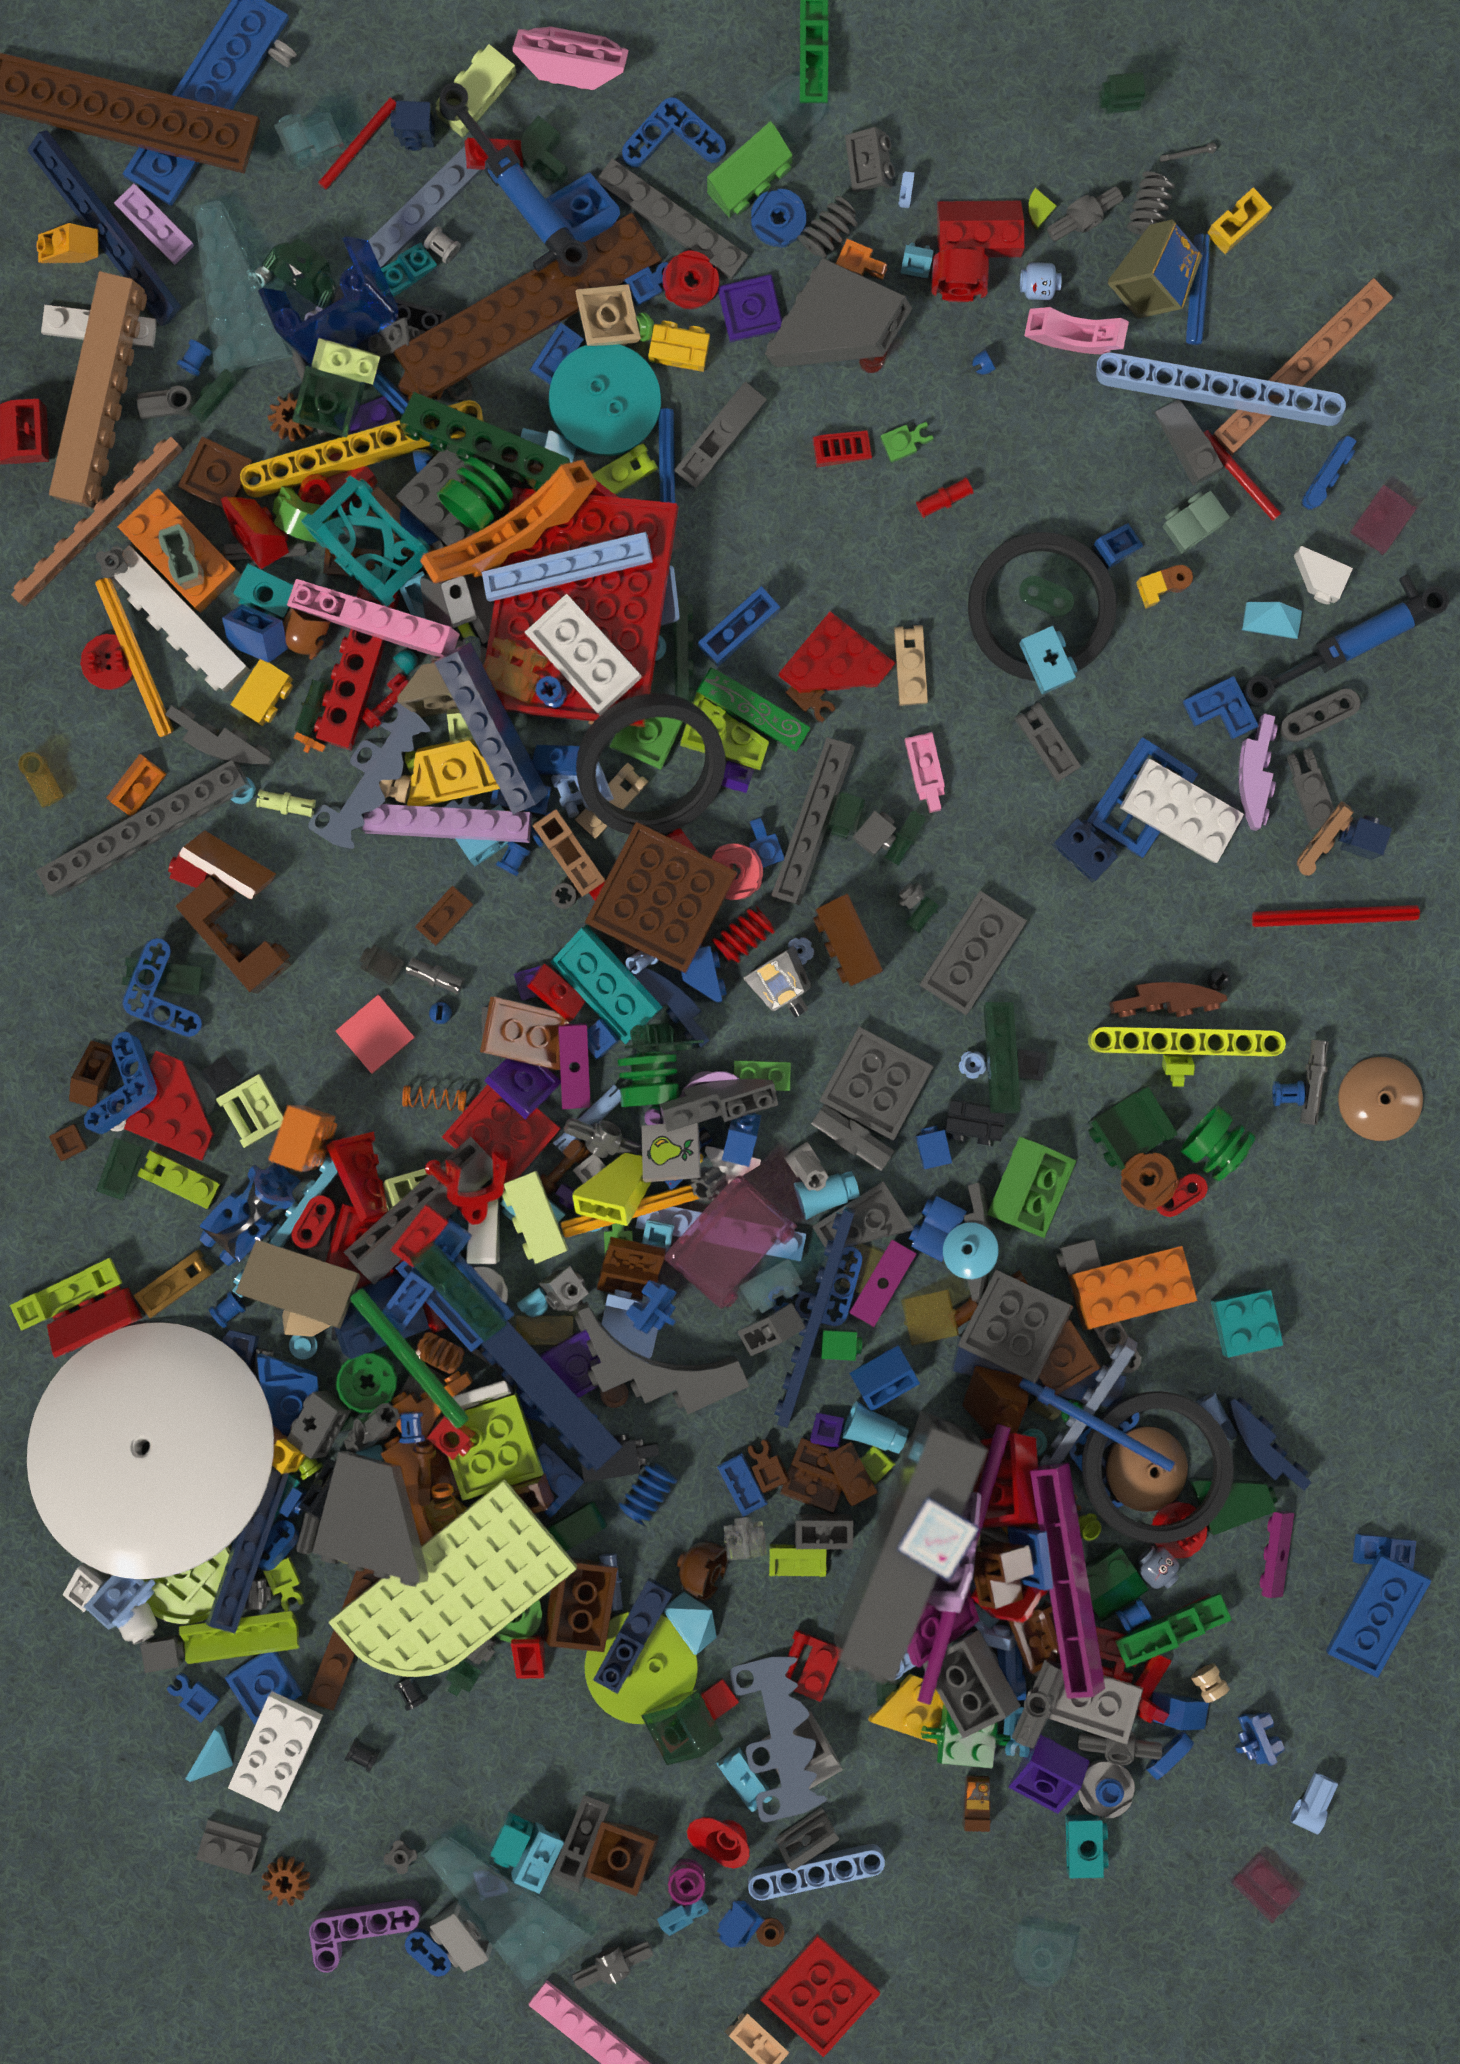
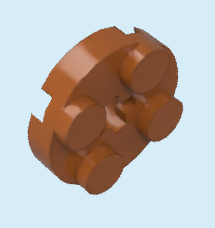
M1159 1153L1137 1154L1126 1162V1168L1121 1172V1189L1124 1195L1132 1204L1146 1210H1154L1167 1203L1179 1185L1174 1166L1168 1158ZM1155 1175L1154 1184L1143 1186L1145 1183L1144 1176L1152 1177Z

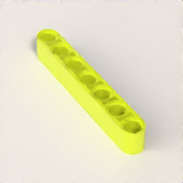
M1101 1027L1091 1031L1088 1037L1090 1048L1098 1053L1269 1057L1282 1053L1286 1045L1285 1038L1281 1033L1262 1030ZM1099 1032H1104L1109 1038V1043L1105 1048H1100L1095 1043V1037ZM1127 1033H1132L1137 1038V1043L1132 1049L1127 1048L1123 1042V1038ZM1156 1033L1161 1034L1165 1039V1044L1161 1049L1153 1047L1151 1042L1153 1035ZM1184 1034H1188L1193 1040V1045L1188 1050L1183 1049L1180 1045V1038ZM1211 1035H1217L1221 1040V1045L1216 1051L1208 1046V1039ZM1240 1035L1247 1037L1249 1041V1046L1245 1051L1239 1050L1236 1046V1040ZM1268 1036L1274 1037L1277 1042V1046L1272 1052L1268 1051L1264 1046V1041Z

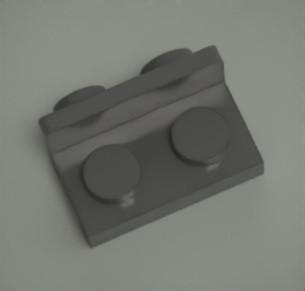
M877 127L845 135L852 191L857 193L879 186L887 189L892 188L895 170L889 157V151L891 150L889 136Z

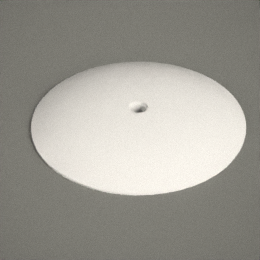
M144 1323L124 1327L91 1342L72 1356L58 1371L42 1395L30 1427L27 1446V1470L31 1494L44 1524L53 1537L64 1549L88 1566L104 1573L133 1579H155L179 1574L197 1567L216 1556L242 1532L251 1520L262 1500L271 1474L274 1456L273 1422L268 1402L257 1378L248 1365L220 1340L205 1332L179 1324ZM149 1441L150 1450L147 1454L143 1455L141 1448L145 1442Z

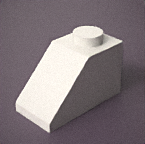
M1300 546L1296 550L1294 557L1308 592L1315 595L1314 599L1323 604L1335 603L1340 599L1353 568Z

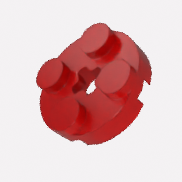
M684 251L673 257L663 272L662 281L666 298L685 309H697L706 305L716 295L719 287V275L716 267L713 268L709 262L710 259L706 255L697 251ZM689 273L693 274V279L697 280V284H693L692 287L688 286L684 280Z

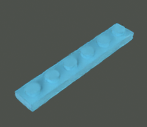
M328 1157L320 1167L319 1171L322 1174L315 1182L312 1179L303 1189L302 1193L305 1196L299 1204L295 1202L287 1210L285 1216L288 1219L282 1227L277 1224L268 1235V1238L271 1240L269 1244L283 1248L292 1236L293 1227L308 1202L315 1196H322L339 1173L332 1158ZM244 1269L238 1274V1276L233 1281L236 1284V1287L233 1289L234 1293L236 1292Z

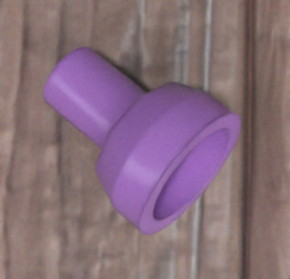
M651 1107L645 1113L647 1125L664 1124L660 1107Z

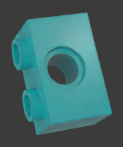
M247 564L233 594L240 599L239 605L243 604L253 609L257 607L265 611L264 613L284 620L290 609L287 604L294 585ZM264 590H273V597L270 601L262 602L260 600V595Z
M508 1812L490 1854L491 1857H494V1862L506 1868L510 1866L516 1868L531 1837L534 1823Z
M1093 1814L1065 1815L1066 1865L1069 1878H1104V1869H1108V1852L1103 1851V1840H1108L1107 1823H1103L1100 1816ZM1086 1840H1091L1094 1842L1093 1849L1088 1852L1081 1851V1844Z

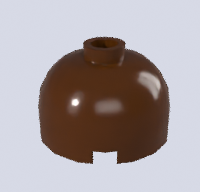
M706 1541L695 1544L687 1552H682L677 1566L680 1568L679 1576L683 1587L694 1596L705 1601L709 1600L718 1589L714 1584L719 1575L723 1580L728 1567L730 1554L726 1551L727 1548Z

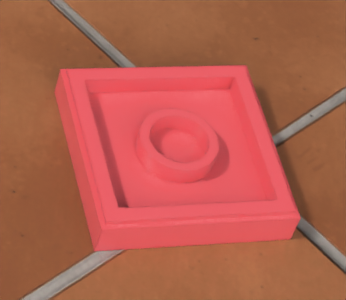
M377 995L336 1030L337 1034L371 1074L376 1072L415 1038L380 995Z

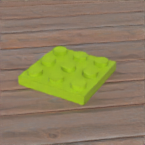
M517 1393L464 1410L469 1417L465 1425L476 1433L470 1440L474 1445L464 1457L460 1454L454 1460L448 1457L462 1501L488 1493L504 1479L511 1486L544 1474ZM444 1416L436 1419L437 1425L444 1418ZM453 1431L448 1432V1440L452 1444H459L460 1438L458 1434Z

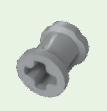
M437 226L426 238L424 247L426 249L431 248L442 257V261L445 264H448L458 253L461 243L452 241L442 233V228Z

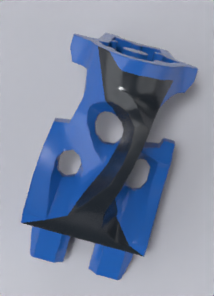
M273 1163L263 1170L254 1164L249 1169L248 1177L250 1182L246 1190L239 1196L232 1192L199 1226L203 1230L200 1241L207 1247H213L218 1243L224 1249L219 1255L220 1259L227 1266H230L235 1261L240 1262L251 1253L256 1239L262 1241L273 1226L271 1222H266L262 1219L267 1213L281 1208L287 1209L295 1203L292 1192L300 1180L290 1174L284 1165ZM226 1209L232 1211V1217L226 1216ZM253 1225L259 1227V1231L255 1235L252 1233Z

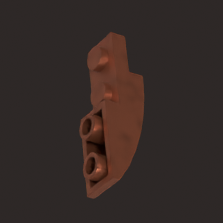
M1159 982L1134 986L1136 997L1110 1002L1109 1005L1111 1014L1119 1013V1018L1135 1015V1009L1146 1007L1147 1012L1164 1009L1163 1003H1166L1168 1013L1176 1012V1016L1181 1017L1193 1014L1192 1008L1203 1006L1204 1012L1221 1008L1220 1003L1227 1001V996L1198 985Z

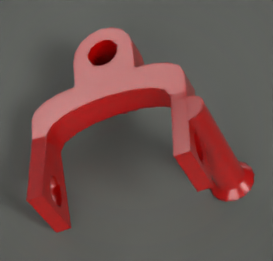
M497 1151L492 1152L494 1180L488 1187L474 1192H458L461 1168L452 1160H446V1171L440 1167L439 1161L431 1160L426 1164L425 1172L428 1175H433L447 1188L448 1200L458 1206L462 1216L470 1224L477 1225L482 1223L487 1217L488 1202L498 1199L504 1192L507 1159Z

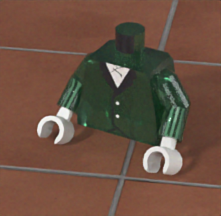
M296 238L291 244L289 242L276 244L262 262L263 266L257 268L250 275V281L259 276L262 280L259 288H262L271 280L270 271H272L275 276L317 305L316 309L305 315L306 323L315 318L316 324L314 328H317L327 321V314L324 309H328L336 289V283L331 276L329 262L312 249L309 244L304 243L300 239Z

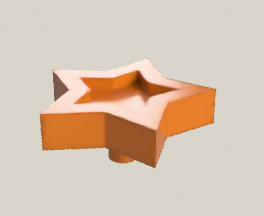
M298 732L294 736V739L306 745L303 750L306 753H309L311 748L323 752L326 747Z

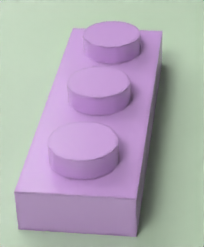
M135 184L114 202L117 208L174 265L194 247V244Z

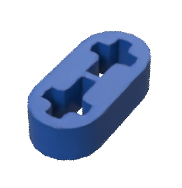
M282 1520L270 1529L263 1553L265 1552L271 1557L268 1561L261 1557L258 1565L259 1569L263 1571L273 1570L299 1540V1531L291 1522ZM281 1532H288L290 1536L286 1539L280 1535Z
M1180 1732L1162 1749L1161 1759H1151L1146 1766V1770L1156 1780L1160 1779L1189 1752L1194 1745V1741L1185 1732Z
M413 1929L408 1934L405 1948L409 1955L433 1976L440 1977L448 1973L452 1963L447 1957V1949L442 1944L438 1945L431 1934L424 1929ZM412 1938H424L423 1946L427 1949V1952L420 1946L415 1949L412 1946L414 1942ZM430 1954H433L438 1959L443 1956L445 1958L443 1963L445 1967L441 1965L437 1968L434 1967L435 1960Z

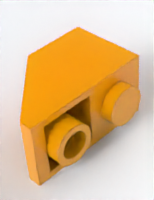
M67 223L39 234L36 245L38 262L84 263L97 258L98 229Z

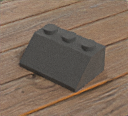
M979 1630L947 1647L936 1690L962 1738H966L1008 1717L1021 1707ZM928 1661L923 1664V1667L925 1668V1670H926Z

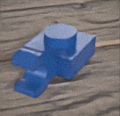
M761 818L750 821L756 841L749 843V845L756 851L763 868L783 861L784 855L776 834L767 836Z

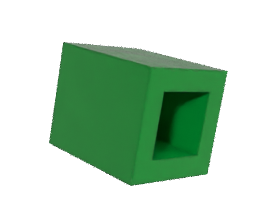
M822 1329V1359L856 1361V1354H861L862 1337H857L856 1330Z

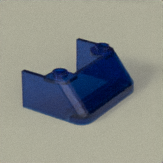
M349 236L342 239L353 262V266L346 269L340 278V286L345 297L303 322L297 311L292 309L285 291L267 288L258 290L276 332L310 364L313 362L319 338L354 347L391 325L398 316L397 304L368 240Z

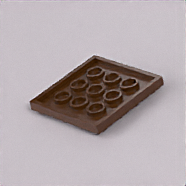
M636 822L585 923L686 974L738 873Z

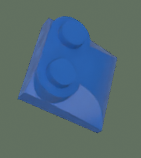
M590 172L545 198L571 234L580 242H586L611 228L620 216L618 205Z

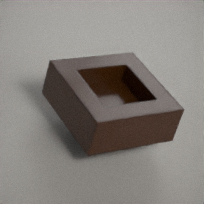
M76 1124L49 1136L61 1162L88 1150Z

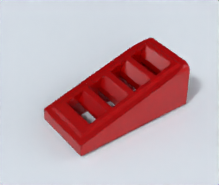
M868 431L813 436L812 442L817 468L872 459ZM855 439H861L863 453L857 454ZM850 440L852 454L846 455L844 441ZM835 442H839L841 455H835ZM823 444H828L830 456H824Z

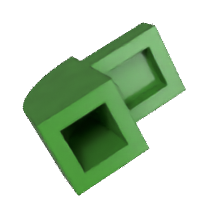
M282 486L273 504L272 511L277 516L274 524L291 536L317 542L301 520L308 513L313 515L322 505L303 502L292 488ZM330 515L323 523L332 520L333 517Z

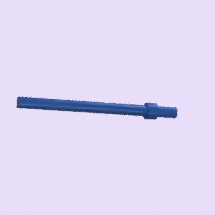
M1024 1378L1021 1380L1019 1387L1038 1397L1037 1401L1046 1406L1050 1404L1163 1469L1169 1472L1172 1470L1175 1462L1059 1397L1054 1394L1055 1390L1045 1385L1043 1388Z

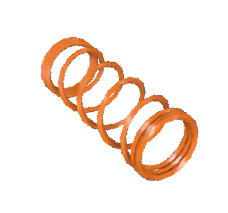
M405 1085L403 1088V1107H408L410 1104L413 1108L417 1103L420 1093L422 1106L426 1109L433 1093L435 1107L439 1110L446 1093L447 1106L450 1111L453 1110L457 1097L458 1110L465 1111L466 1090H461V1093L459 1089L457 1090L453 1106L450 1109L446 1088L439 1107L436 1104L434 1087L431 1089L426 1107L423 1102L421 1086L418 1089L413 1106L410 1100V1085Z
M449 1483L437 1484L431 1488L432 1497L443 1498L449 1495L453 1498L450 1504H437L433 1507L436 1510L449 1506L454 1509L452 1516H438L435 1518L436 1521H445L450 1518L455 1519L453 1516L456 1514V1508L452 1506L455 1501V1497L452 1495L454 1489ZM439 1488H450L449 1490L444 1492L434 1491Z

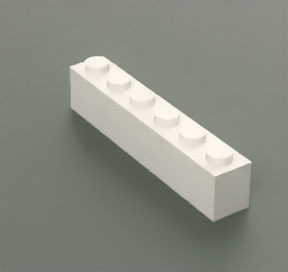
M129 545L122 554V557L128 564V570L125 573L112 575L113 585L119 591L124 588L130 594L127 600L138 611L142 607L149 614L146 618L157 631L163 628L169 634L166 640L177 651L182 648L188 654L185 660L196 671L201 668L208 675L205 681L215 691L221 688L227 693L250 669Z

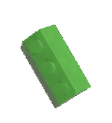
M771 121L707 176L708 195L729 218L735 213L737 215L742 214L749 207V201L755 195L759 197L767 192L771 187L769 183L776 177L781 179L792 168L793 155Z
M1019 1137L995 1197L991 1202L988 1215L1045 1238L1076 1160L1048 1147Z

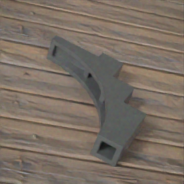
M588 1302L577 1306L579 1313L575 1316L581 1332L587 1330L590 1340L586 1341L592 1356H599L590 1361L592 1370L587 1372L593 1386L599 1385L602 1392L634 1379V1381L630 1382L631 1387L637 1398L642 1396L645 1404L677 1390L672 1394L678 1408L685 1407L687 1414H690L749 1387L736 1355L717 1362L699 1365L668 1364L649 1359L630 1350L615 1339L598 1321Z

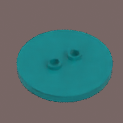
M619 344L585 345L576 349L560 363L553 375L549 389V409L556 428L574 447L593 455L613 456L635 448L651 433L660 412V387L652 368L638 353Z

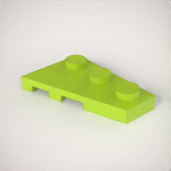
M696 692L693 704L698 706L717 728L723 743L725 760L761 770L769 741L742 722L736 721L726 714L725 710L719 706L716 707L706 700L704 696ZM686 724L680 746L705 753L702 737L696 730Z

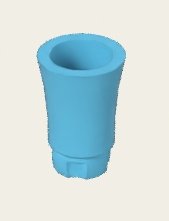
M852 1171L841 1175L837 1173L828 1176L826 1186L820 1191H808L803 1182L794 1183L795 1193L805 1220L833 1207L848 1203V1200L860 1196Z
M856 1401L845 1421L842 1438L872 1445L885 1451L888 1449L894 1453H900L907 1440L909 1430L904 1426L898 1425L894 1420L874 1411L871 1412L870 1409Z

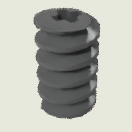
M1148 171L1142 173L1144 179L1139 183L1141 190L1136 193L1138 201L1133 203L1135 211L1130 214L1132 222H1129L1126 226L1130 232L1141 236L1149 225L1166 220V217L1159 214V212L1168 211L1169 206L1162 202L1163 200H1172V195L1167 193L1166 190H1174L1176 187L1163 175Z
M840 196L835 197V204L829 203L827 205V211L819 213L820 220H812V228L806 227L804 229L805 236L798 235L799 241L808 251L823 259L827 258L823 250L825 247L831 251L835 249L831 242L832 240L839 243L842 242V238L839 235L840 232L846 235L850 234L847 227L848 223L854 227L858 226L854 218L856 216L855 210Z

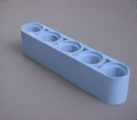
M866 1844L816 1855L793 1872L786 1862L758 1868L749 1875V1893L754 1899L767 1900L876 1876L884 1869V1855L877 1845ZM869 1854H874L879 1857V1860L874 1865H867L864 1862L865 1857ZM842 1860L849 1861L852 1864L851 1868L847 1871L838 1870L836 1865ZM814 1866H818L824 1872L820 1877H812L808 1873L809 1870ZM790 1872L796 1876V1880L787 1884L781 1880V1876ZM757 1879H765L769 1884L765 1889L759 1890L754 1887L753 1883Z

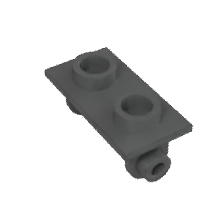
M402 318L367 333L369 352L376 354L380 358L394 353L397 348L404 344L409 346V342L420 336L421 333L418 328L407 326V319Z

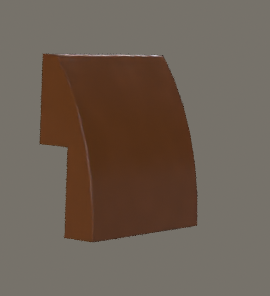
M610 1237L596 1290L615 1293V1289L631 1292V1297L642 1299L643 1296H646L642 1293V1290L647 1282L651 1280L658 1283V1275L665 1258L666 1248Z
M801 1438L787 1473L790 1482L783 1484L780 1494L833 1514L842 1488L825 1455L834 1450Z
M1052 1603L1034 1609L1033 1615L1023 1623L1009 1621L1028 1673L1034 1674L1040 1671L1046 1659L1061 1663Z

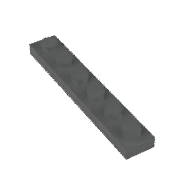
M614 159L610 160L597 178L598 183L604 190L688 250L706 255L710 259L709 262L712 266L716 267L719 272L732 280L747 260L748 255Z
M826 738L771 896L796 905L801 904L855 746L852 744Z

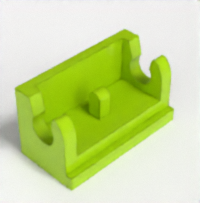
M769 1544V1576L826 1577V1549H796V1545Z

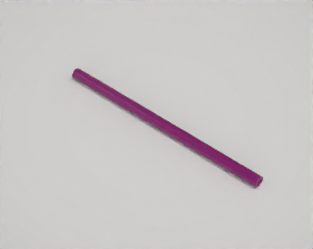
M999 1424L996 1425L977 1491L981 1495L976 1546L1011 1429ZM942 1612L917 1701L931 1705L957 1612Z

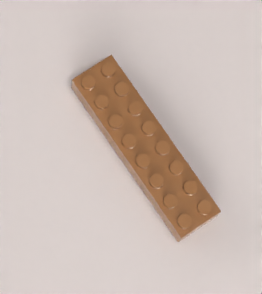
M100 271L49 495L58 500L92 509L102 499L103 488L100 485L102 476H106L109 469L107 454L109 448L112 449L115 442L114 423L121 416L122 406L119 404L121 393L124 394L127 389L128 377H125L127 366H131L134 359L132 344L134 338H137L140 332L139 313L140 310H144L147 301V295L144 294L145 290L133 279Z

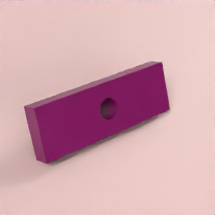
M587 1024L558 1025L562 1109L590 1108ZM572 1062L579 1063L576 1069L569 1068V1065Z
M891 1239L849 1313L874 1327L916 1253ZM880 1278L887 1279L888 1284L885 1288L878 1287L877 1282Z
M1274 1512L1268 1520L1267 1529L1270 1532L1269 1543L1264 1549L1266 1565L1265 1572L1260 1577L1263 1597H1283L1294 1513Z

